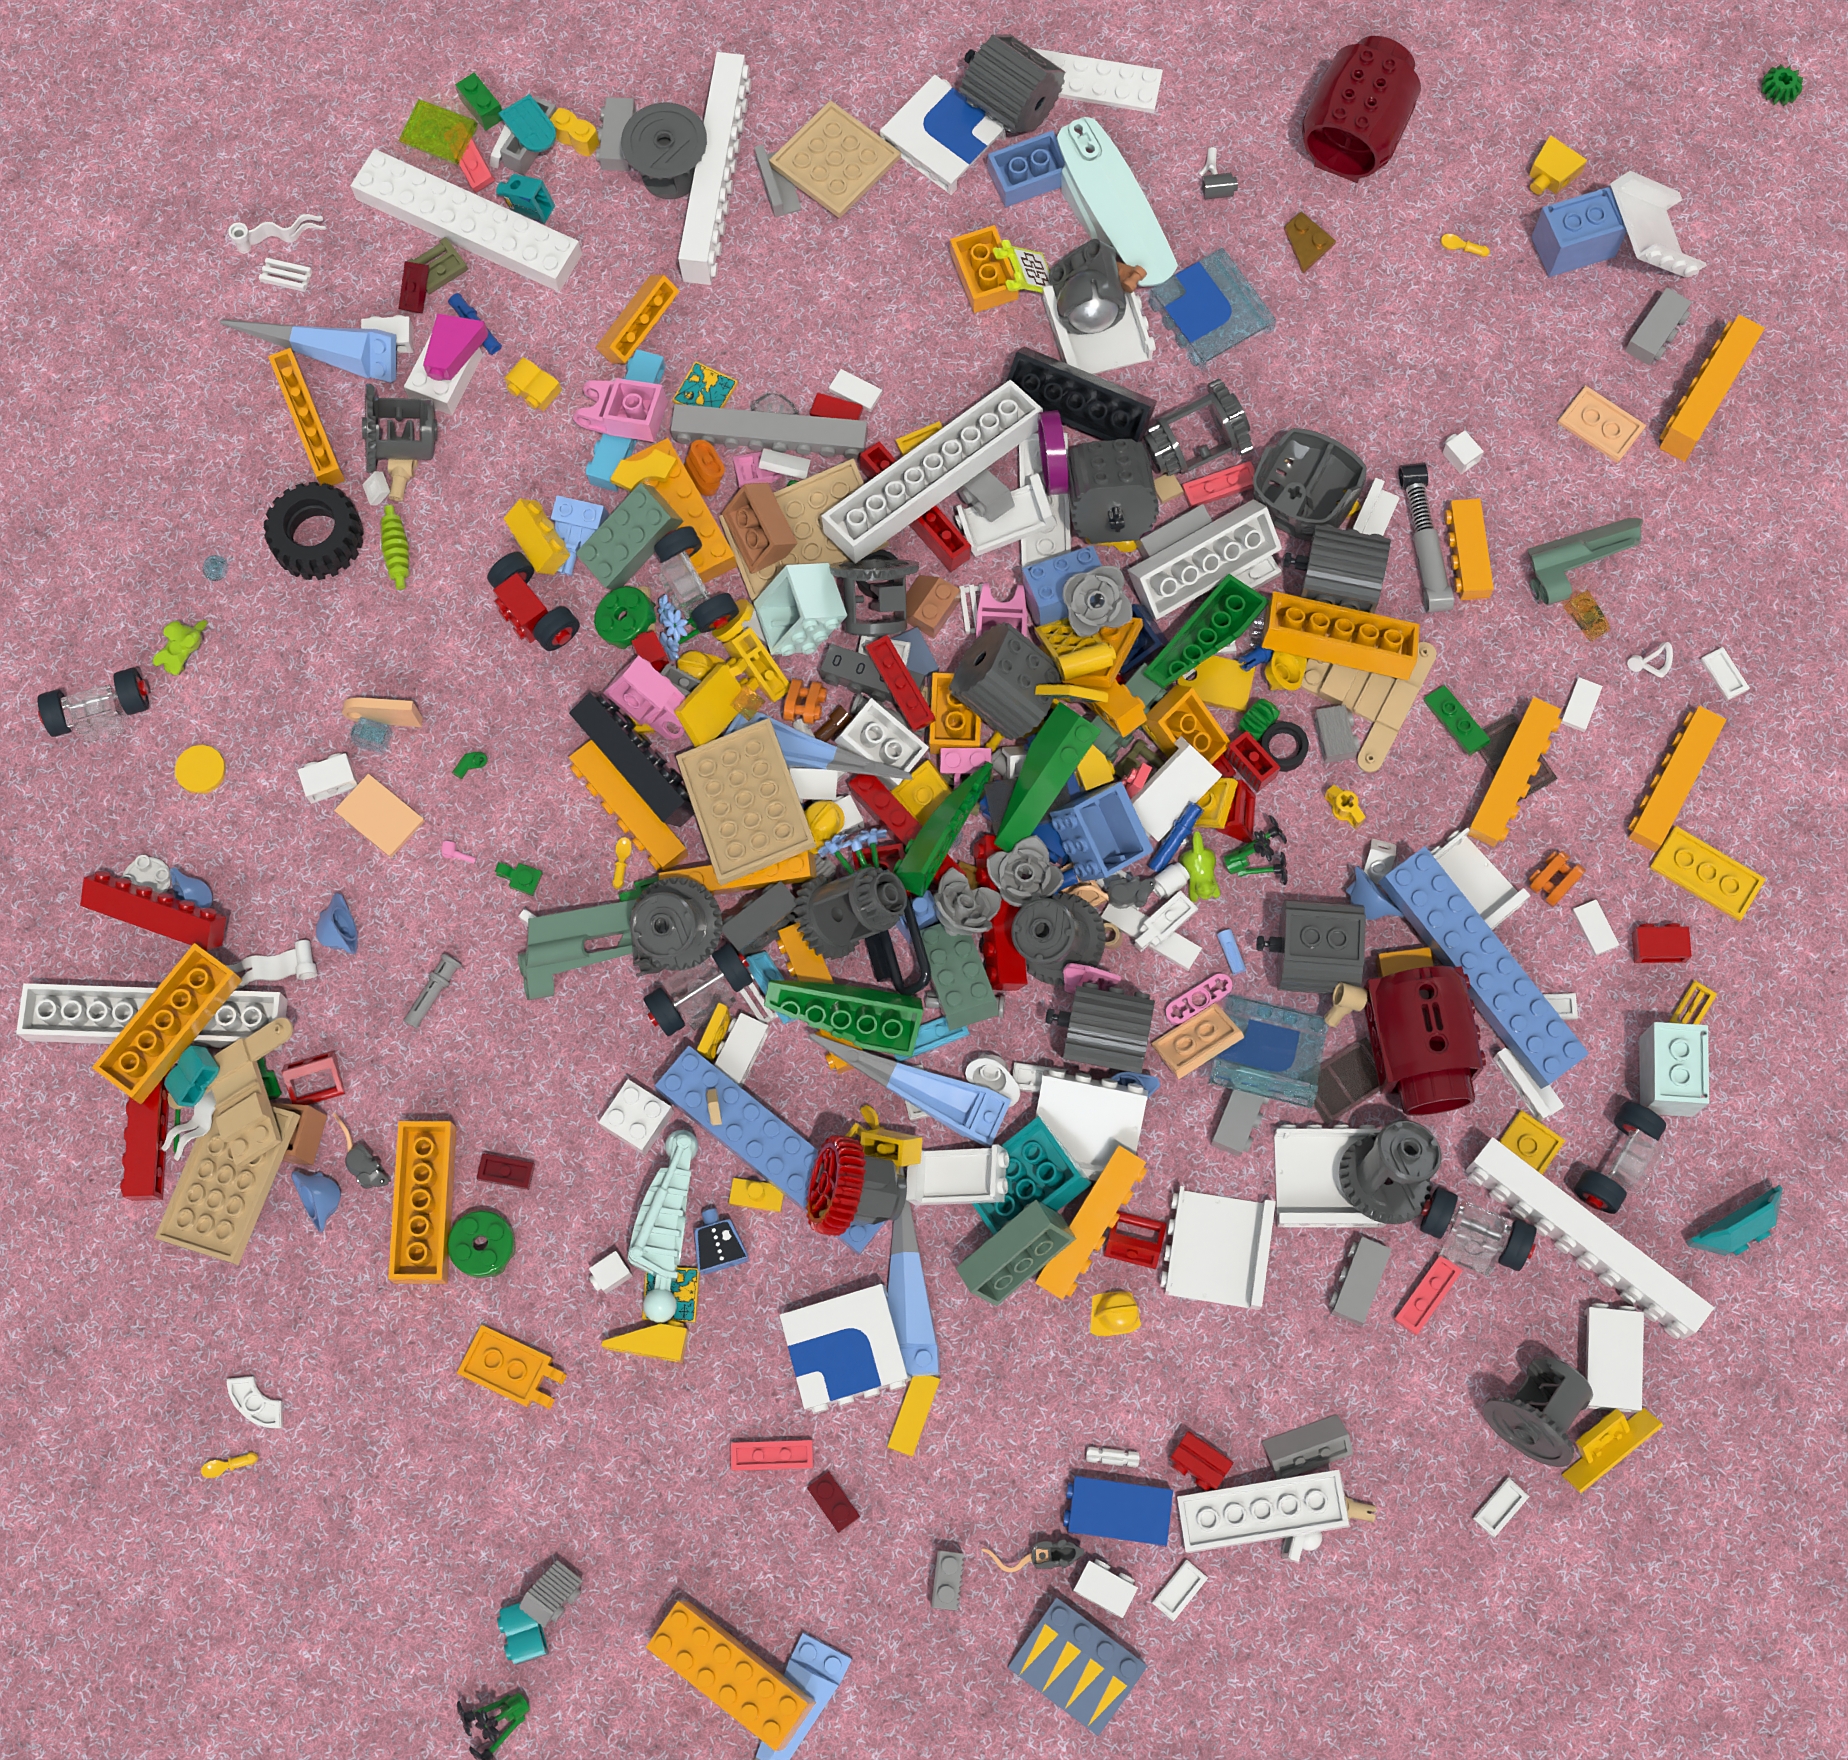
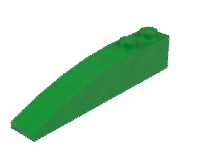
M1228 574L1148 666L1143 675L1164 689L1242 636L1270 600L1231 574Z
M1061 702L1058 703L1030 744L994 844L1007 853L1012 852L1019 841L1031 836L1102 732L1097 726Z
M986 763L949 794L930 816L915 840L910 839L905 849V853H907L903 860L899 859L893 870V873L901 880L906 890L918 896H924L991 778L992 763Z
M769 980L764 1000L765 1007L792 1019L802 1020L813 1028L825 1030L836 1038H843L852 1042L857 1047L908 1057L913 1056L924 1010L922 1000L919 997L847 985L805 981Z

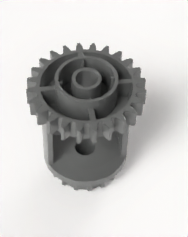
M1221 379L1208 383L1207 390L1209 394L1157 418L1156 424L1147 428L1148 434L1143 436L1144 441L1160 474L1166 472L1168 476L1179 472L1183 475L1234 449L1238 452L1239 456H1243L1253 450L1251 437L1248 434L1250 425L1246 414L1235 394H1230L1228 387L1225 386ZM1208 405L1213 421L1225 443L1210 450L1207 444L1198 447L1200 455L1185 461L1181 448L1168 424Z
M867 867L835 881L833 877L828 879L825 876L817 877L802 884V889L797 891L799 897L794 899V902L798 907L794 908L793 911L798 914V918H795L794 922L800 923L797 932L804 933L802 941H809V950L816 948V955L823 954L824 959L831 957V960L842 958L855 951L854 946L860 944L859 940L895 926L897 921L900 920L899 917L905 914L904 909L907 906L906 890L901 880L895 874L891 873L888 869L883 871L882 868Z

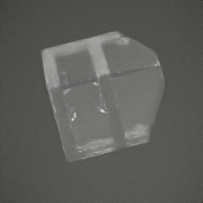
M776 390L767 391L750 403L751 411L800 415L799 406L783 393Z

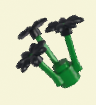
M1269 815L1268 817L1273 827L1268 829L1266 834L1262 830L1259 833L1255 831V840L1237 850L1231 851L1232 853L1225 855L1224 859L1231 875L1238 873L1239 877L1248 874L1274 872V874H1282V883L1286 885L1288 872L1286 870V856L1283 852L1280 855L1281 864H1274V867L1246 869L1250 865L1248 856L1253 853H1260L1261 857L1266 856L1269 862L1272 860L1274 851L1269 846L1271 840L1268 838L1272 837L1273 839L1279 835L1283 843H1287L1286 836L1279 828L1278 822L1272 815Z
M517 1692L512 1697L508 1694L501 1700L475 1711L471 1709L464 1712L460 1701L457 1702V1711L460 1715V1720L463 1722L466 1734L470 1737L472 1736L469 1723L477 1719L478 1722L475 1726L480 1730L483 1729V1738H489L494 1743L481 1754L470 1746L469 1751L476 1760H491L494 1757L493 1753L519 1724L525 1721L524 1715L530 1711V1708L520 1693ZM501 1707L500 1714L488 1718L487 1712ZM504 1718L508 1722L513 1720L502 1735L496 1739L495 1736L500 1735L499 1731L495 1728L498 1726V1722Z

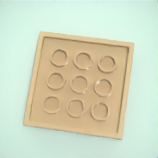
M830 100L769 159V164L771 168L840 219L901 158V152Z

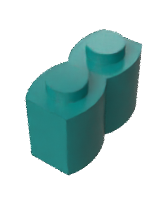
M191 1045L180 1056L178 1065L169 1072L164 1085L178 1106L194 1107L202 1099L206 1087L217 1077L219 1067L205 1047Z
M521 1602L499 1609L500 1616L497 1617L499 1630L501 1633H505L507 1637V1644H504L508 1661L512 1660L515 1665L549 1655L541 1624H538L536 1620H533L532 1617L524 1613V1610H520Z

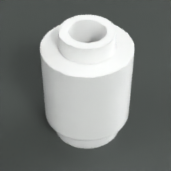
M1179 862L1174 865L1170 864L1154 877L1156 883L1153 892L1159 898L1169 899L1187 884V880L1190 878L1188 871Z

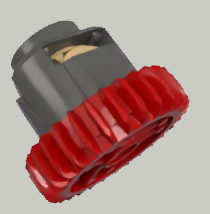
M832 1135L825 1140V1143L821 1145V1150L817 1151V1159H814V1166L811 1169L812 1173L809 1178V1187L807 1188L806 1210L808 1212L806 1217L809 1219L808 1224L811 1229L824 1235L840 1236L846 1232L850 1224L865 1226L887 1220H897L905 1205L907 1182L903 1175L897 1174L894 1162L865 1155L860 1142L851 1137Z

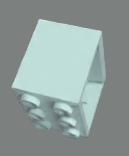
M829 563L786 565L753 602L771 655L782 654V656H789L794 653H803L804 655L814 653L817 647L827 640L834 629L838 628L840 623L847 617L834 576L831 574Z
M1654 1022L1639 1037L1640 1105L1651 1109L1658 1115L1693 1117L1709 1104L1708 1025Z

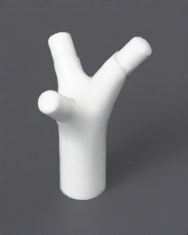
M1214 147L1208 148L1206 164L1199 172L1201 176L1208 170H1210L1212 175L1218 174L1216 167L1217 149Z

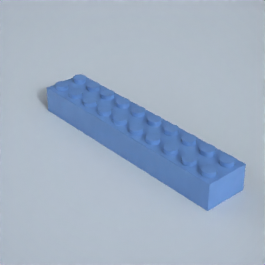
M1426 846L1378 882L1444 966L1463 967V972L1468 974L1470 989H1468L1470 999H1473L1474 1005L1540 1089L1550 1085L1589 1055L1586 1048Z
M688 1046L656 1083V1091L807 1214V1188L809 1187L811 1169L814 1166V1159H817L818 1150L698 1052ZM716 1088L722 1124L713 1126L710 1121L706 1092L709 1089ZM887 1221L865 1226L850 1224L846 1232L835 1237L860 1256Z

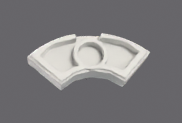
M254 1376L227 1379L230 1398L236 1409L244 1417L262 1427L283 1429L282 1401L270 1400L263 1396L257 1388Z

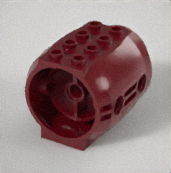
M1367 36L1357 44L1345 46L1336 53L1316 89L1302 122L1304 146L1308 154L1315 160L1314 167L1358 183L1360 178L1372 175L1391 160L1421 92V83L1414 71L1415 60L1408 49L1402 44L1383 36Z
M1421 967L1393 973L1382 978L1368 979L1364 986L1367 990V1002L1364 1012L1380 1094L1399 1095L1403 1113L1410 1116L1449 1112L1474 1103L1475 1092L1472 1081L1484 1069L1483 1066H1486L1484 1051L1480 1050L1479 1047L1480 1029L1478 1025H1475V1005L1473 999L1469 997L1470 981L1468 974H1464L1463 967Z

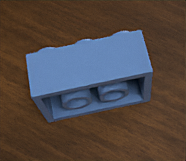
M1053 130L987 154V170L1005 208L1061 187V173L1065 162Z

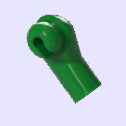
M482 752L467 753L461 758L452 774L463 779L468 770L484 767L488 762V758Z

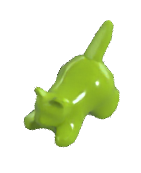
M207 620L199 621L193 628L178 621H172L167 624L163 635L167 637L168 642L154 656V666L158 667L163 664L165 671L172 673L174 676L179 675L181 670L185 671V661L191 653L199 648L202 642V635L200 633L208 624Z
M1196 830L1193 835V848L1183 852L1179 858V863L1184 866L1190 875L1188 893L1192 902H1197L1199 897L1205 900L1210 899L1212 896L1218 898L1221 895L1214 875L1216 865L1215 853L1212 849L1204 847L1202 836Z

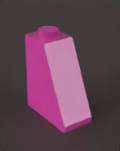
M437 313L423 363L427 376L438 381L443 379L452 380L487 338L488 331L485 322Z

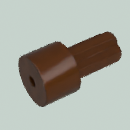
M841 705L829 715L830 720L814 733L816 739L827 742L837 732L843 731L853 718Z

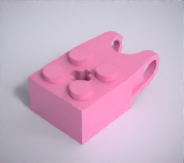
M616 378L615 381L592 380L585 382L583 386L584 394L597 403L589 408L575 410L573 420L578 425L611 436L655 442L668 403L662 385Z
M983 583L977 611L976 639L982 636L986 630L989 631L992 626L996 627L998 623L1002 624V622L1011 624L1026 637L1027 611L1024 585L1017 584L1014 598L1009 602L1002 603L992 597L989 583Z
M639 655L618 673L603 692L641 726L646 723L669 740H676L683 735L685 729L674 711L686 697L667 677L662 676L652 667L649 661L642 659ZM668 722L676 724L678 727L677 734H673L667 729Z

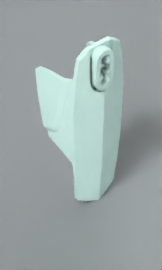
M1082 117L1062 127L1056 139L1065 162L1061 173V192L1089 237L1112 245L1124 264L1133 267L1136 265L1141 266L1147 272V275L1142 281H1138L1139 286H1156L1168 281L1176 271L1178 264L1149 202L1115 144L1093 118ZM1074 129H1080L1082 131L1081 136ZM1086 149H1092L1093 152L1088 153Z

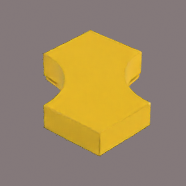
M654 449L649 456L642 460L626 461L621 459L610 481L630 492L639 483L649 481L665 483L676 466L677 459L657 449Z

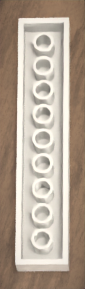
M717 52L703 123L707 133L706 151L702 156V160L697 163L678 258L683 282L711 285L712 278L717 277L718 263H715L716 256H721L722 242H719L720 235L724 236L726 222L723 221V217L729 213L727 195L732 194L733 180L730 179L731 174H735L737 168V160L734 159L735 153L740 152L738 134L743 133L744 119L741 118L742 113L747 112L748 99L745 98L746 93L751 91L750 67L746 65L745 55Z
M376 149L372 151L350 185L356 200L441 239L446 237L454 245L558 292L561 291L582 256L578 240Z
M1007 381L821 515L824 534L856 564L1038 431V413L1043 412V408L1013 381Z
M23 983L16 1034L26 1041L111 1044L157 988ZM233 991L189 1046L227 1048L240 1038L246 1039L280 1017L286 1018L288 1000L280 992ZM283 1044L274 1050H282Z
M1492 1137L1465 1170L1469 1174L1468 1179L1479 1187L1481 1185L1485 1186L1490 1190L1489 1195L1499 1203L1504 1201L1512 1207L1511 1212L1521 1220L1526 1218L1534 1224L1533 1226L1537 1228L1538 1234L1543 1237L1548 1235L1556 1241L1554 1245L1565 1254L1570 1252L1577 1258L1576 1262L1587 1271L1592 1269L1596 1272L1601 1283L1609 1288L1614 1286L1618 1289L1623 1300L1631 1305L1636 1303L1643 1309L1642 1312H1644L1645 1317L1653 1322L1658 1320L1665 1326V1332L1675 1339L1680 1337L1683 1340L1695 1334L1713 1311L1714 1307L1495 1138Z

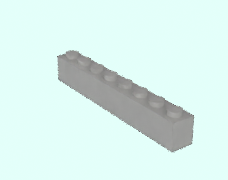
M674 404L671 434L673 440L680 444H690L695 440H705L712 446L724 444L727 448L732 449L746 446L755 451L768 448L781 453L791 450L801 455H809L813 452L820 453L824 457L844 455L848 459H858L860 454L866 450L868 427L867 421Z

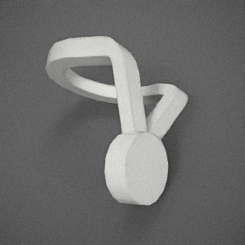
M1662 642L1655 652L1645 658L1639 655L1631 656L1627 665L1634 672H1639L1644 668L1658 677H1664L1672 665V645L1669 642ZM1664 648L1666 649V662L1660 670L1647 664L1648 661L1658 656Z

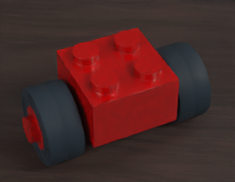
M521 552L509 553L498 560L487 575L488 582L494 588L493 592L496 596L494 603L499 608V614L506 622L510 621L514 632L521 640L526 638L529 643L537 640L546 651H554L561 648L578 632L580 628L578 619L567 607H558L548 612L547 608L527 585L534 574L532 564Z

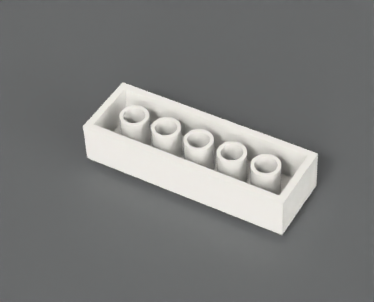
M1253 499L1128 569V573L1141 605H1145L1151 616L1157 620L1218 586L1228 574L1235 576L1280 551L1282 547L1267 506Z

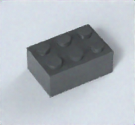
M781 881L776 885L773 883L763 890L762 896L756 900L751 899L742 907L740 913L736 916L730 915L723 921V940L726 944L729 943L737 955L742 953L746 959L748 956L757 954L779 937L778 930L797 923L794 922V919L798 918V914L793 911L794 908L798 907L794 902L796 898Z

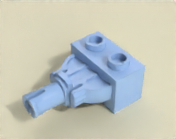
M556 496L551 520L555 523V531L565 542V547L570 553V557L559 568L557 573L567 574L568 576L573 575L577 558L575 553L609 516V512L604 506Z

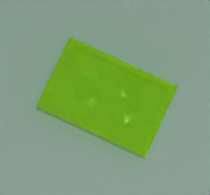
M418 99L398 141L414 149L459 165L478 123L474 119Z

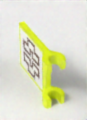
M1009 240L1001 242L1002 248H993L997 259L1009 257L1014 268L1015 280L1005 281L1009 291L1026 289L1043 293V287L1051 285L1053 287V284L1049 281L1050 271L1043 253L1014 247Z

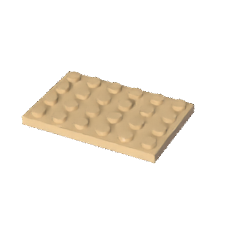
M854 458L773 493L798 544L786 558L756 573H750L723 515L719 516L752 602L760 596L786 565L829 563L831 565L838 562L852 561L824 534L821 515L865 485ZM888 540L871 553L890 546Z
M770 718L676 756L720 885L817 847Z
M271 1106L282 1142L241 1168L235 1166L229 1143L221 1140L215 1118L220 1114L219 1110L215 1109L212 1114L210 1130L204 1136L196 1138L154 1238L239 1265L300 1115Z

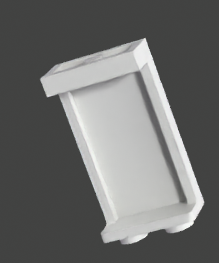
M1039 473L1030 476L1031 484L1011 491L1015 506L993 522H990L985 516H979L974 506L964 509L961 504L956 506L959 513L955 515L957 524L960 529H964L965 535L963 537L970 543L971 551L975 557L1058 525L1045 485Z
M1182 736L1174 743L1179 749L1148 780L1142 790L1130 799L1147 837L1149 838L1152 835L1158 842L1174 826L1175 820H1179L1189 803H1196L1222 776Z
M993 1144L992 1148L922 1150L921 1164L907 1166L906 1200L916 1206L1004 1202L1005 1194L1008 1191V1182L1005 1178L1006 1168L1009 1166L1007 1150L998 1144Z
M1594 1303L1592 1307L1584 1310V1316H1587L1585 1379L1593 1391V1398L1587 1408L1614 1411L1617 1408L1621 1412L1631 1413L1642 1411L1644 1312H1637L1636 1308L1632 1306H1619V1310L1608 1309L1609 1305Z

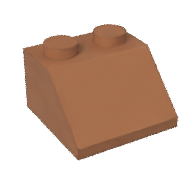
M919 575L906 593L907 623L915 628L918 627L921 632L935 639L961 601V589L940 577Z
M270 1103L273 1107L300 1115L282 1161L291 1164L313 1165L327 1115L309 1105Z

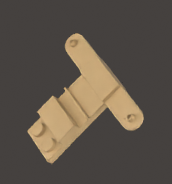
M1418 643L1417 663L1409 680L1399 678L1396 680L1386 675L1308 659L1300 686L1301 689L1336 706L1344 704L1347 711L1374 723L1357 758L1358 766L1364 772L1372 773L1379 770L1436 659V649L1430 643Z
M280 1017L246 1039L240 1038L212 1057L219 1067V1072L214 1081L206 1087L204 1094L211 1090L213 1091L217 1104L214 1107L219 1110L220 1114L215 1118L221 1140L229 1143L235 1166L241 1168L282 1142L257 1060L290 1039L293 1032V1024L287 1018ZM168 1093V1104L170 1107L178 1110L185 1107L178 1106L170 1093Z

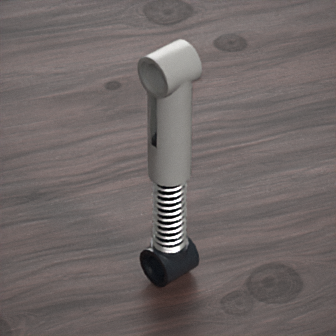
M1425 462L1400 465L1398 469L1400 486L1408 494L1412 521L1414 522L1413 526H1415L1413 539L1424 588L1423 599L1426 612L1434 613L1453 610V591L1451 586L1448 585L1438 532L1436 529H1433L1434 526L1432 525L1433 522L1429 513L1430 506L1426 497L1425 489L1428 486L1427 466Z

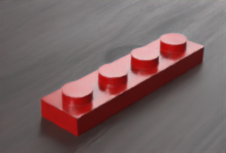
M886 635L866 645L867 653L913 733L935 722L934 714L889 636Z

